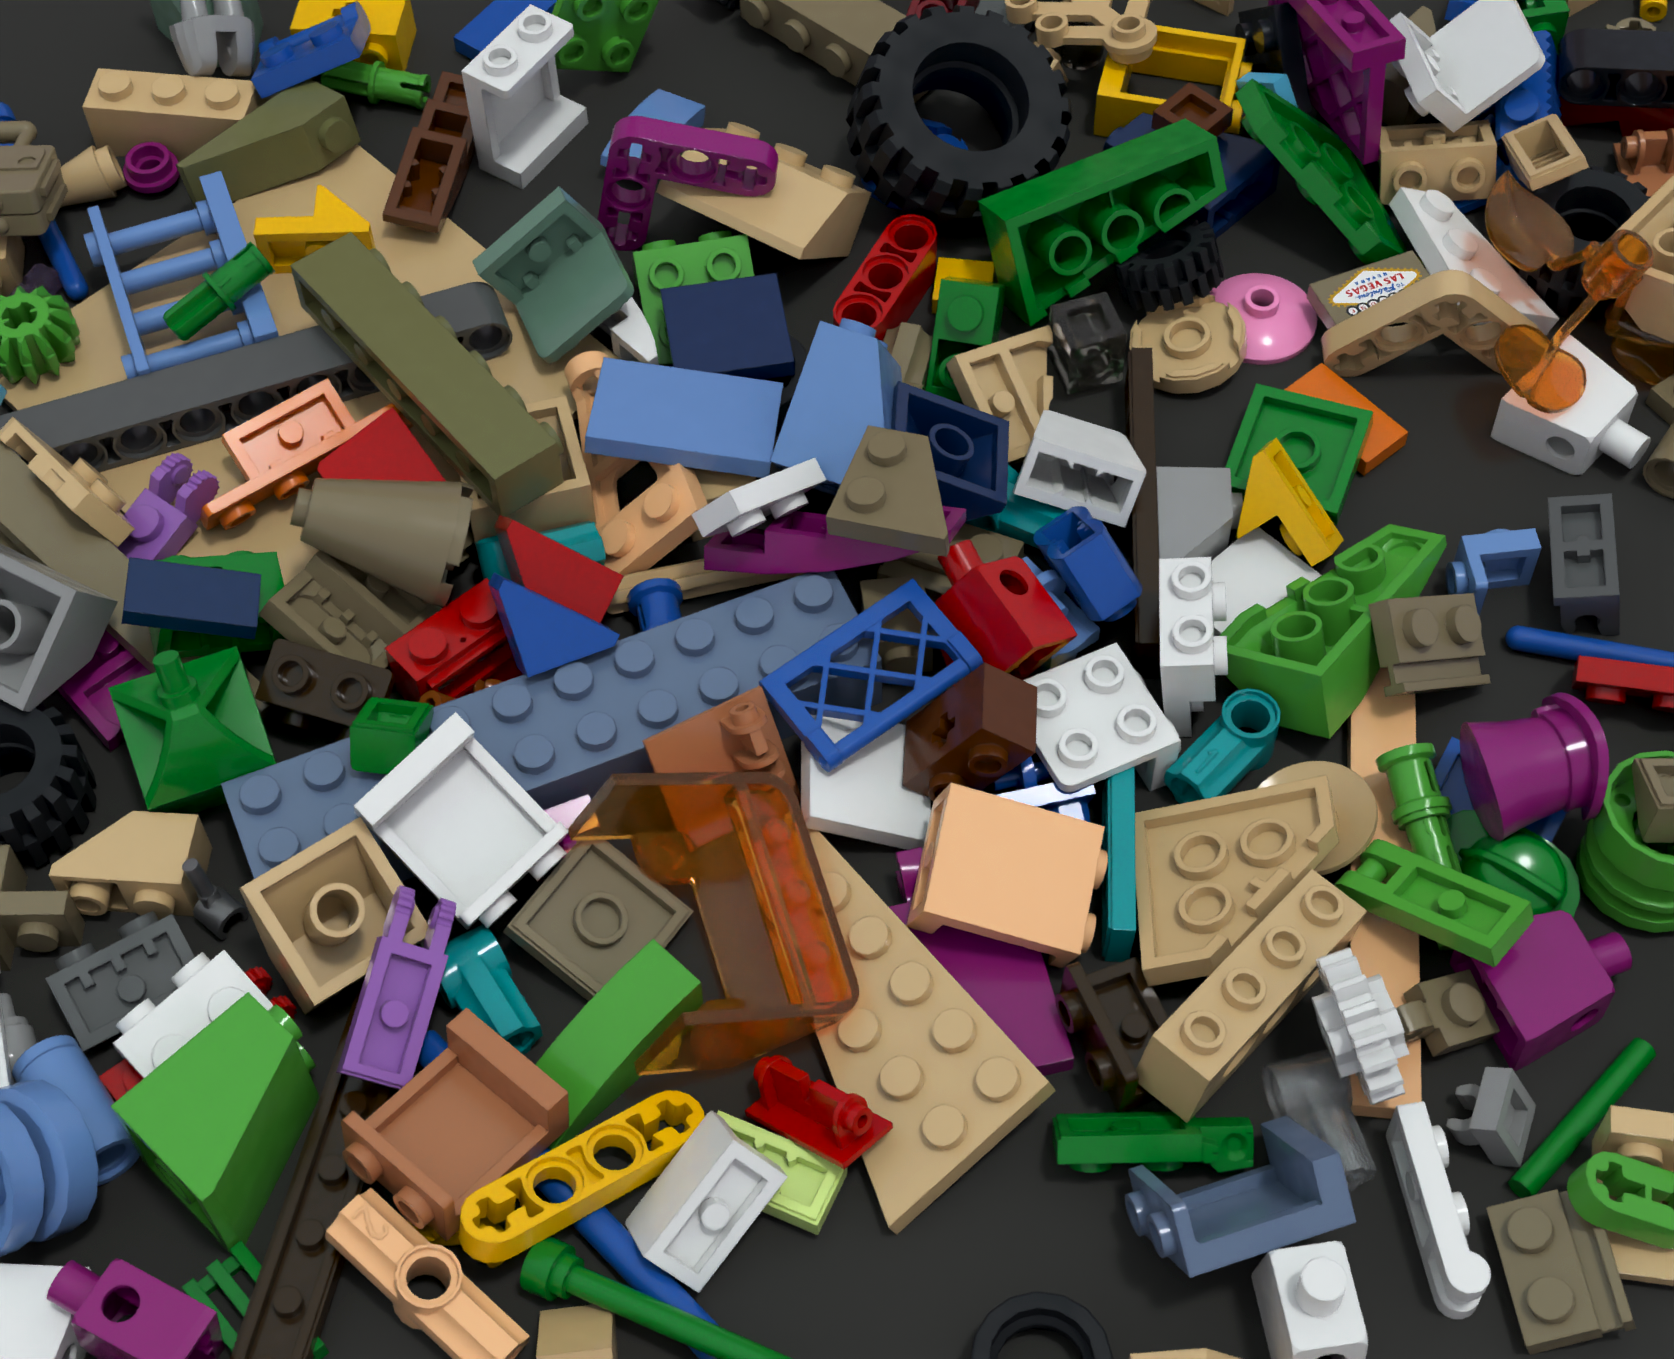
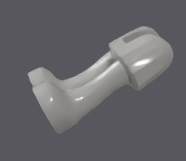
M180 0L182 21L169 26L174 46L187 74L200 77L211 76L216 69L218 59L222 72L226 76H249L253 67L255 32L254 23L251 19L244 16L241 1L213 0L214 15H208L206 0Z

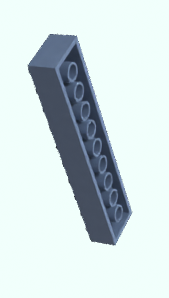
M835 571L804 573L618 640L614 647L537 675L527 677L524 674L435 706L427 738L456 712L475 731L474 738L543 810L587 794L590 796L594 809L659 786L642 740L759 686L761 679L858 614ZM862 638L831 659L830 662L869 668L872 640ZM878 653L876 669L882 670V659ZM812 672L789 689L798 700L818 703L822 674ZM828 675L825 704L863 710L868 680ZM874 681L871 706L882 702L881 682ZM767 699L781 740L796 735ZM350 737L221 783L254 879L358 818L354 811V805L378 784L386 774L361 772L352 769L350 764ZM367 826L399 879L404 881L415 877Z

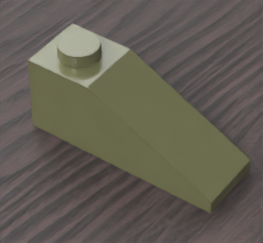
M308 79L284 89L176 164V167L196 209V202L206 200L199 179L200 176L221 171L231 200L234 202L320 171L361 142L345 96Z

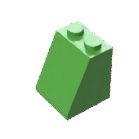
M249 992L110 1105L145 1165L230 1255L232 1253L229 1249L239 1241H242L244 1244L246 1243L320 1098L310 1076V1072L316 1065L307 1051L297 1042L303 1037L299 1027L280 1006L275 1004L267 1011Z

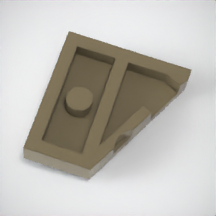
M868 425L826 515L828 534L947 557L950 550L948 531L928 436Z

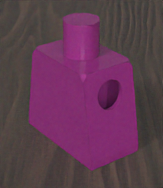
M1558 910L1533 915L1534 921L1496 967H1492L1456 950L1453 951L1449 963L1455 973L1468 969L1471 970L1500 1030L1498 1034L1493 1036V1039L1510 1068L1514 1071L1524 1068L1595 1025L1603 1018L1615 994L1614 984L1610 977L1629 971L1632 968V956L1629 947L1619 933L1610 932L1587 941L1572 915Z
M114 1259L102 1276L97 1275L76 1261L70 1260L56 1275L47 1292V1300L74 1315L71 1325L79 1345L97 1359H218L225 1348L218 1315L215 1310L122 1259ZM134 1315L126 1321L117 1322L125 1316Z

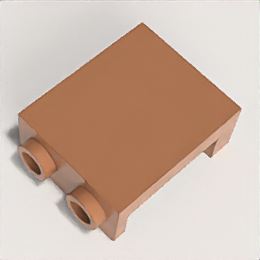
M465 1008L446 1025L448 1048L371 1116L364 1120L357 1113L351 1111L341 1120L345 1145L342 1155L349 1168L367 1184H372L377 1180L394 1195L393 1201L397 1209L413 1226L423 1229L428 1225L446 1242L459 1231L461 1207L468 1196L483 1186L537 1158L569 1128L568 1092L468 1008Z

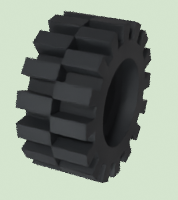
M1192 218L1184 224L1180 222L1166 233L1159 230L1137 246L1139 252L1123 263L1113 262L1123 301L1126 305L1130 304L1131 308L1139 310L1144 306L1146 312H1155L1158 306H1163L1164 311L1173 310L1174 304L1182 302L1184 306L1194 303V296L1206 297L1210 294L1209 288H1217L1221 284L1220 278H1224V270L1213 228H1210V224L1205 221L1199 224L1198 219Z

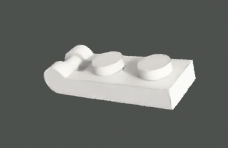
M1424 1101L1397 1105L1386 1132V1139L1433 1300L1438 1310L1444 1316L1462 1320L1470 1317L1476 1310L1481 1296L1491 1279L1490 1267L1484 1258L1469 1250L1465 1237L1470 1231L1468 1209L1463 1195L1459 1191L1452 1192L1445 1171V1168L1449 1166V1150L1443 1129L1439 1125H1431Z

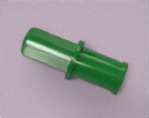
M250 241L246 244L245 248L211 275L204 272L201 276L205 281L164 313L163 319L182 341L189 340L227 308L232 312L235 311L237 308L234 303L258 283L275 273V270Z

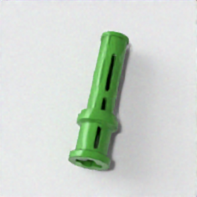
M1416 743L1402 746L1380 755L1376 759L1379 772L1386 773L1396 809L1391 813L1392 820L1395 825H1398L1399 830L1406 831L1412 852L1462 873L1447 823V819L1451 817L1450 811L1453 807L1450 798L1441 794L1432 760L1437 756L1434 745L1432 743ZM1437 942L1439 950H1452V948Z

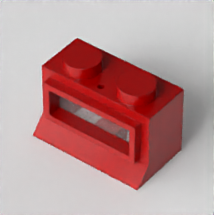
M487 578L384 648L390 670L396 676V690L406 701L418 702L421 696L430 690L454 698H460L473 693V686L478 680L497 679L504 682L524 675L517 669Z

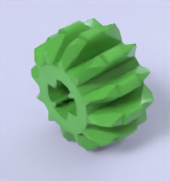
M19 285L14 295L8 297L0 295V374H3L11 384L27 376L36 385L41 374L49 372L59 376V363L76 361L74 351L75 346L80 343V330L69 305L63 300L61 295H51L43 285L37 287L31 293H27Z

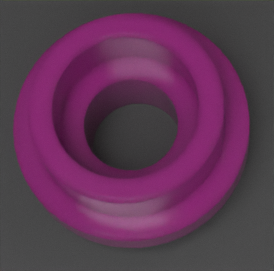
M144 142L130 149L126 155L123 167L125 181L131 189L140 193L161 192L172 186L178 179L179 171L176 167L178 160L161 143Z

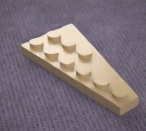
M797 809L749 852L836 1088L847 1094L856 1093L864 1097L868 1108L873 1113L893 1124V1129L862 1154V1158L887 1225L897 1235L1056 1090L818 830L801 827V811Z

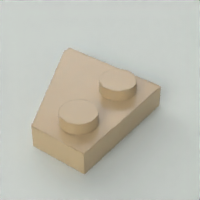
M1050 325L955 355L946 364L964 405L1009 421L1008 465L1010 466L1024 462L1043 410H1049L1050 402L1053 399V376L1047 375V348L1053 343V332Z
M12 417L0 430V440L29 462L27 467L71 511L119 547L135 528L120 512L126 502L107 485L108 480L81 457L74 464H71L16 418Z

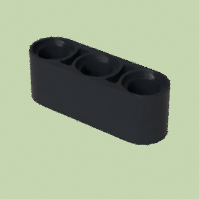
M1585 28L1567 33L1558 45V93L1564 100L1578 105L1674 109V31Z

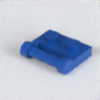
M356 1L342 7L341 14L282 40L272 37L259 43L261 61L251 81L261 99L359 58L371 32L370 22L365 10Z

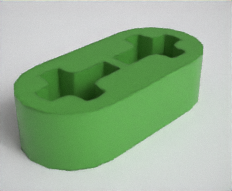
M1603 1151L1594 1154L1569 1176L1567 1183L1569 1200L1575 1211L1585 1221L1597 1227L1661 1248L1674 1249V1172L1618 1153ZM1597 1179L1603 1181V1184L1598 1183ZM1609 1195L1617 1197V1199L1612 1200L1609 1198ZM1664 1200L1668 1203V1205L1662 1204L1660 1202Z

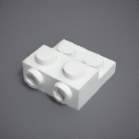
M1211 557L1159 559L1160 673L1165 717L1172 722L1179 737H1192L1191 712L1204 711V702L1216 701L1215 675H1228L1227 636H1214V621H1227L1225 582L1213 583Z

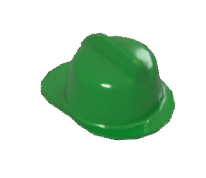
M1461 810L1452 814L1447 819L1450 837L1463 874L1530 901L1533 915L1562 910L1574 917L1580 900L1579 877L1570 859L1553 843L1525 827L1501 841L1494 840L1482 826L1475 810Z

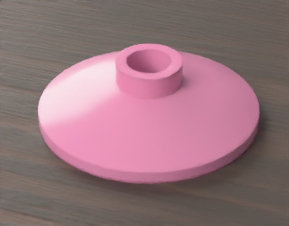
M1263 273L1241 274L1222 281L1217 288H1213L1210 291V295L1215 296V302L1223 303L1225 306L1229 302L1236 307L1245 322L1247 354L1243 363L1271 365L1288 361L1301 354L1314 338L1317 327V313L1306 298L1307 294L1300 287L1284 278Z

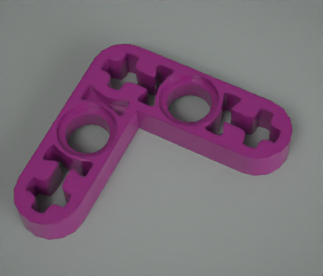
M643 116L622 118L616 122L612 131L598 221L602 223L615 250L630 251L637 249L644 244L647 237L657 179L756 197L765 195L775 186L779 163L778 154L770 144L755 138ZM631 143L643 145L641 158L629 156ZM688 150L698 151L709 159L703 162H692L683 158L680 153ZM720 159L727 160V164H720ZM747 166H754V167H757V168H756V169H749V168H747ZM622 179L633 180L640 183L644 188L640 190H627L617 185L616 182ZM619 211L630 213L629 224L617 222Z

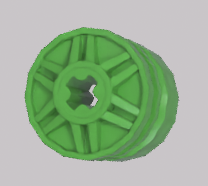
M1667 750L1643 752L1619 763L1608 777L1607 790L1598 816L1595 819H1591L1587 824L1585 835L1582 837L1577 848L1575 871L1579 877L1583 892L1605 915L1626 927L1653 933L1674 931V842L1647 843L1643 841L1638 826L1631 765L1635 758H1674V752Z

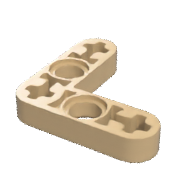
M1445 270L1434 273L1331 327L1321 338L1324 365L1339 377H1354L1367 373L1441 334L1447 336L1489 368L1500 374L1527 373L1544 356L1540 329L1535 323L1473 276L1460 270ZM1488 321L1491 322V323H1488V324H1485V325L1473 326L1474 324H1477V323H1480V322H1488ZM1403 322L1407 323V324H1404V325H1402V326H1394V327H1390V326H1389V325H1392V324H1395V323H1403Z

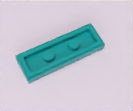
M1134 767L1103 779L1101 788V826H1105L1101 849L1108 853L1107 869L1102 881V956H1105V961L1123 962L1129 959L1136 933Z

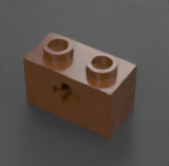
M984 662L906 721L902 786L927 796L932 801L950 783L982 791L1035 754L1037 687Z

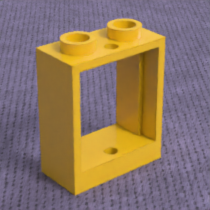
M1156 25L1157 42L1153 46L1152 54L1146 60L1135 64H1121L1113 61L1108 52L1096 96L1093 135L1109 137L1116 128L1125 127L1141 113L1153 115V111L1166 101V99L1128 94L1127 89L1132 72L1223 86L1220 101L1233 109L1231 126L1224 133L1239 134L1243 109L1239 101L1236 100L1235 93L1238 91L1236 81L1248 72H1252L1253 63L1243 62L1245 38Z

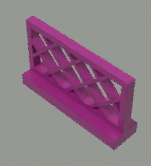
M1268 0V6L1289 2L1296 10L1312 106L1363 165L1379 161L1386 64L1405 59L1406 38L1370 0Z

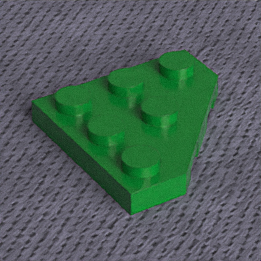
M1251 79L1235 93L1245 113L1241 121L1248 134L1259 144H1265L1294 177L1295 184L1301 194L1310 203L1318 205L1346 236L1350 248L1364 264L1368 265L1407 252L1360 160L1336 132L1254 79Z

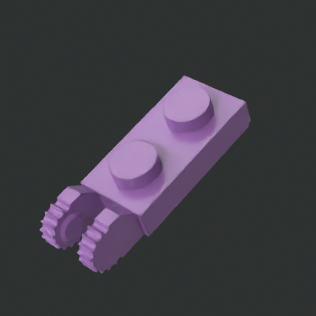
M178 452L166 456V459L162 460V464L157 466L150 475L149 489L145 488L124 514L125 518L135 529L119 547L114 546L128 559L132 557L163 560L176 555L198 527L196 522L201 516V508L214 500L215 495L218 494L217 490L220 487L218 486L219 481L217 477L205 470H198L191 477L193 464L190 459ZM176 498L175 507H173L170 504Z
M401 885L397 887L389 906L383 926V935L376 939L336 1072L395 1090H400L414 1076L449 957L444 952L456 914V903L440 898L429 916L424 948L402 942L408 921L415 907V890Z

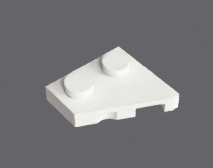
M812 458L730 490L691 515L702 537L727 531L730 532L732 537H736L766 521L765 517L771 513L774 519L777 520L806 506L809 502L804 493L826 481V478L816 458Z

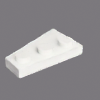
M1400 187L1389 203V206L1430 275L1445 270L1464 271L1535 323L1540 329L1541 335H1547L1559 320V317L1460 212L1449 197L1437 190L1421 191ZM1480 322L1474 325H1485L1491 322Z

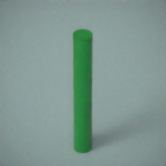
M1637 1037L1633 1038L1512 1176L1508 1184L1518 1197L1525 1198L1536 1195L1602 1120L1610 1105H1615L1656 1057V1052L1647 1041Z

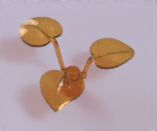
M1509 170L1504 172L1494 184L1485 208L1486 230L1494 247L1510 263L1527 272L1537 271L1545 263L1551 270L1558 272L1586 261L1583 267L1581 282L1584 289L1589 293L1588 297L1555 333L1551 341L1535 327L1525 324L1511 325L1500 334L1494 346V356L1501 374L1510 387L1520 397L1526 398L1529 405L1544 413H1560L1572 407L1585 391L1586 371L1578 358L1560 349V347L1599 300H1608L1609 298L1617 299L1606 309L1604 331L1606 334L1614 337L1611 343V350L1617 362L1632 376L1650 385H1657L1673 375L1674 343L1641 331L1625 310L1634 287L1643 280V274L1654 262V254L1647 241L1633 231L1622 229L1616 231L1602 246L1597 241H1592L1584 250L1572 254L1574 250V236L1566 221L1546 202L1523 188Z

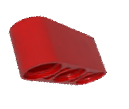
M908 214L893 219L887 225L836 301L833 308V325L839 326L842 318L858 321L874 328L877 331L874 338L883 341L887 329H894L901 322L907 323L936 276L937 231L931 220L924 216Z

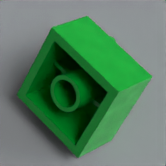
M237 646L182 663L178 651H163L152 660L156 670L155 673L108 687L149 812L194 814L227 803L221 783L277 763Z

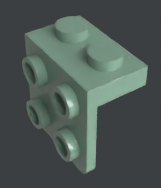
M559 186L472 261L478 275L516 305L538 356L550 364L574 349L584 337L610 315L619 311L634 293V286L602 223Z

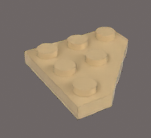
M1327 775L1135 813V872L1142 972L1148 987L1210 976L1311 869L1314 870L1339 843L1332 791Z

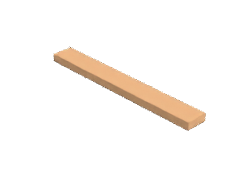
M1388 667L1379 669L1362 702L1348 717L1347 768L1356 772L1367 782L1375 797L1378 822L1369 845L1373 840L1380 839L1412 852L1406 831L1399 830L1398 825L1393 823L1391 813L1396 809L1387 775L1386 773L1379 772L1376 759L1390 750L1416 744L1415 694L1385 697L1384 687L1391 686ZM1360 856L1347 865V871H1356L1361 865ZM1367 911L1347 948L1350 947L1353 956H1356L1362 975L1365 974L1366 978L1377 974L1381 975L1394 1007L1397 1008L1407 1003L1403 994L1417 983H1420L1419 934ZM1421 1039L1407 1043L1410 1054L1397 1058V1066L1404 1081L1402 1085L1405 1094L1370 1105L1367 1095L1362 1090L1358 1076L1355 1074L1347 1076V1115L1392 1119L1397 1105L1422 1102Z

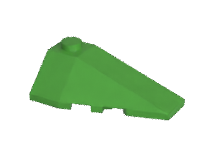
M1388 524L1335 556V568L1310 582L1304 577H1300L1286 586L1287 597L1266 609L1257 603L1243 611L1220 634V636H1227L1228 675L1225 676L1239 690L1247 688L1258 689L1269 694L1277 702L1281 711L1279 726L1330 739L1362 702L1380 669L1368 604L1386 599L1419 597L1447 546L1446 535Z

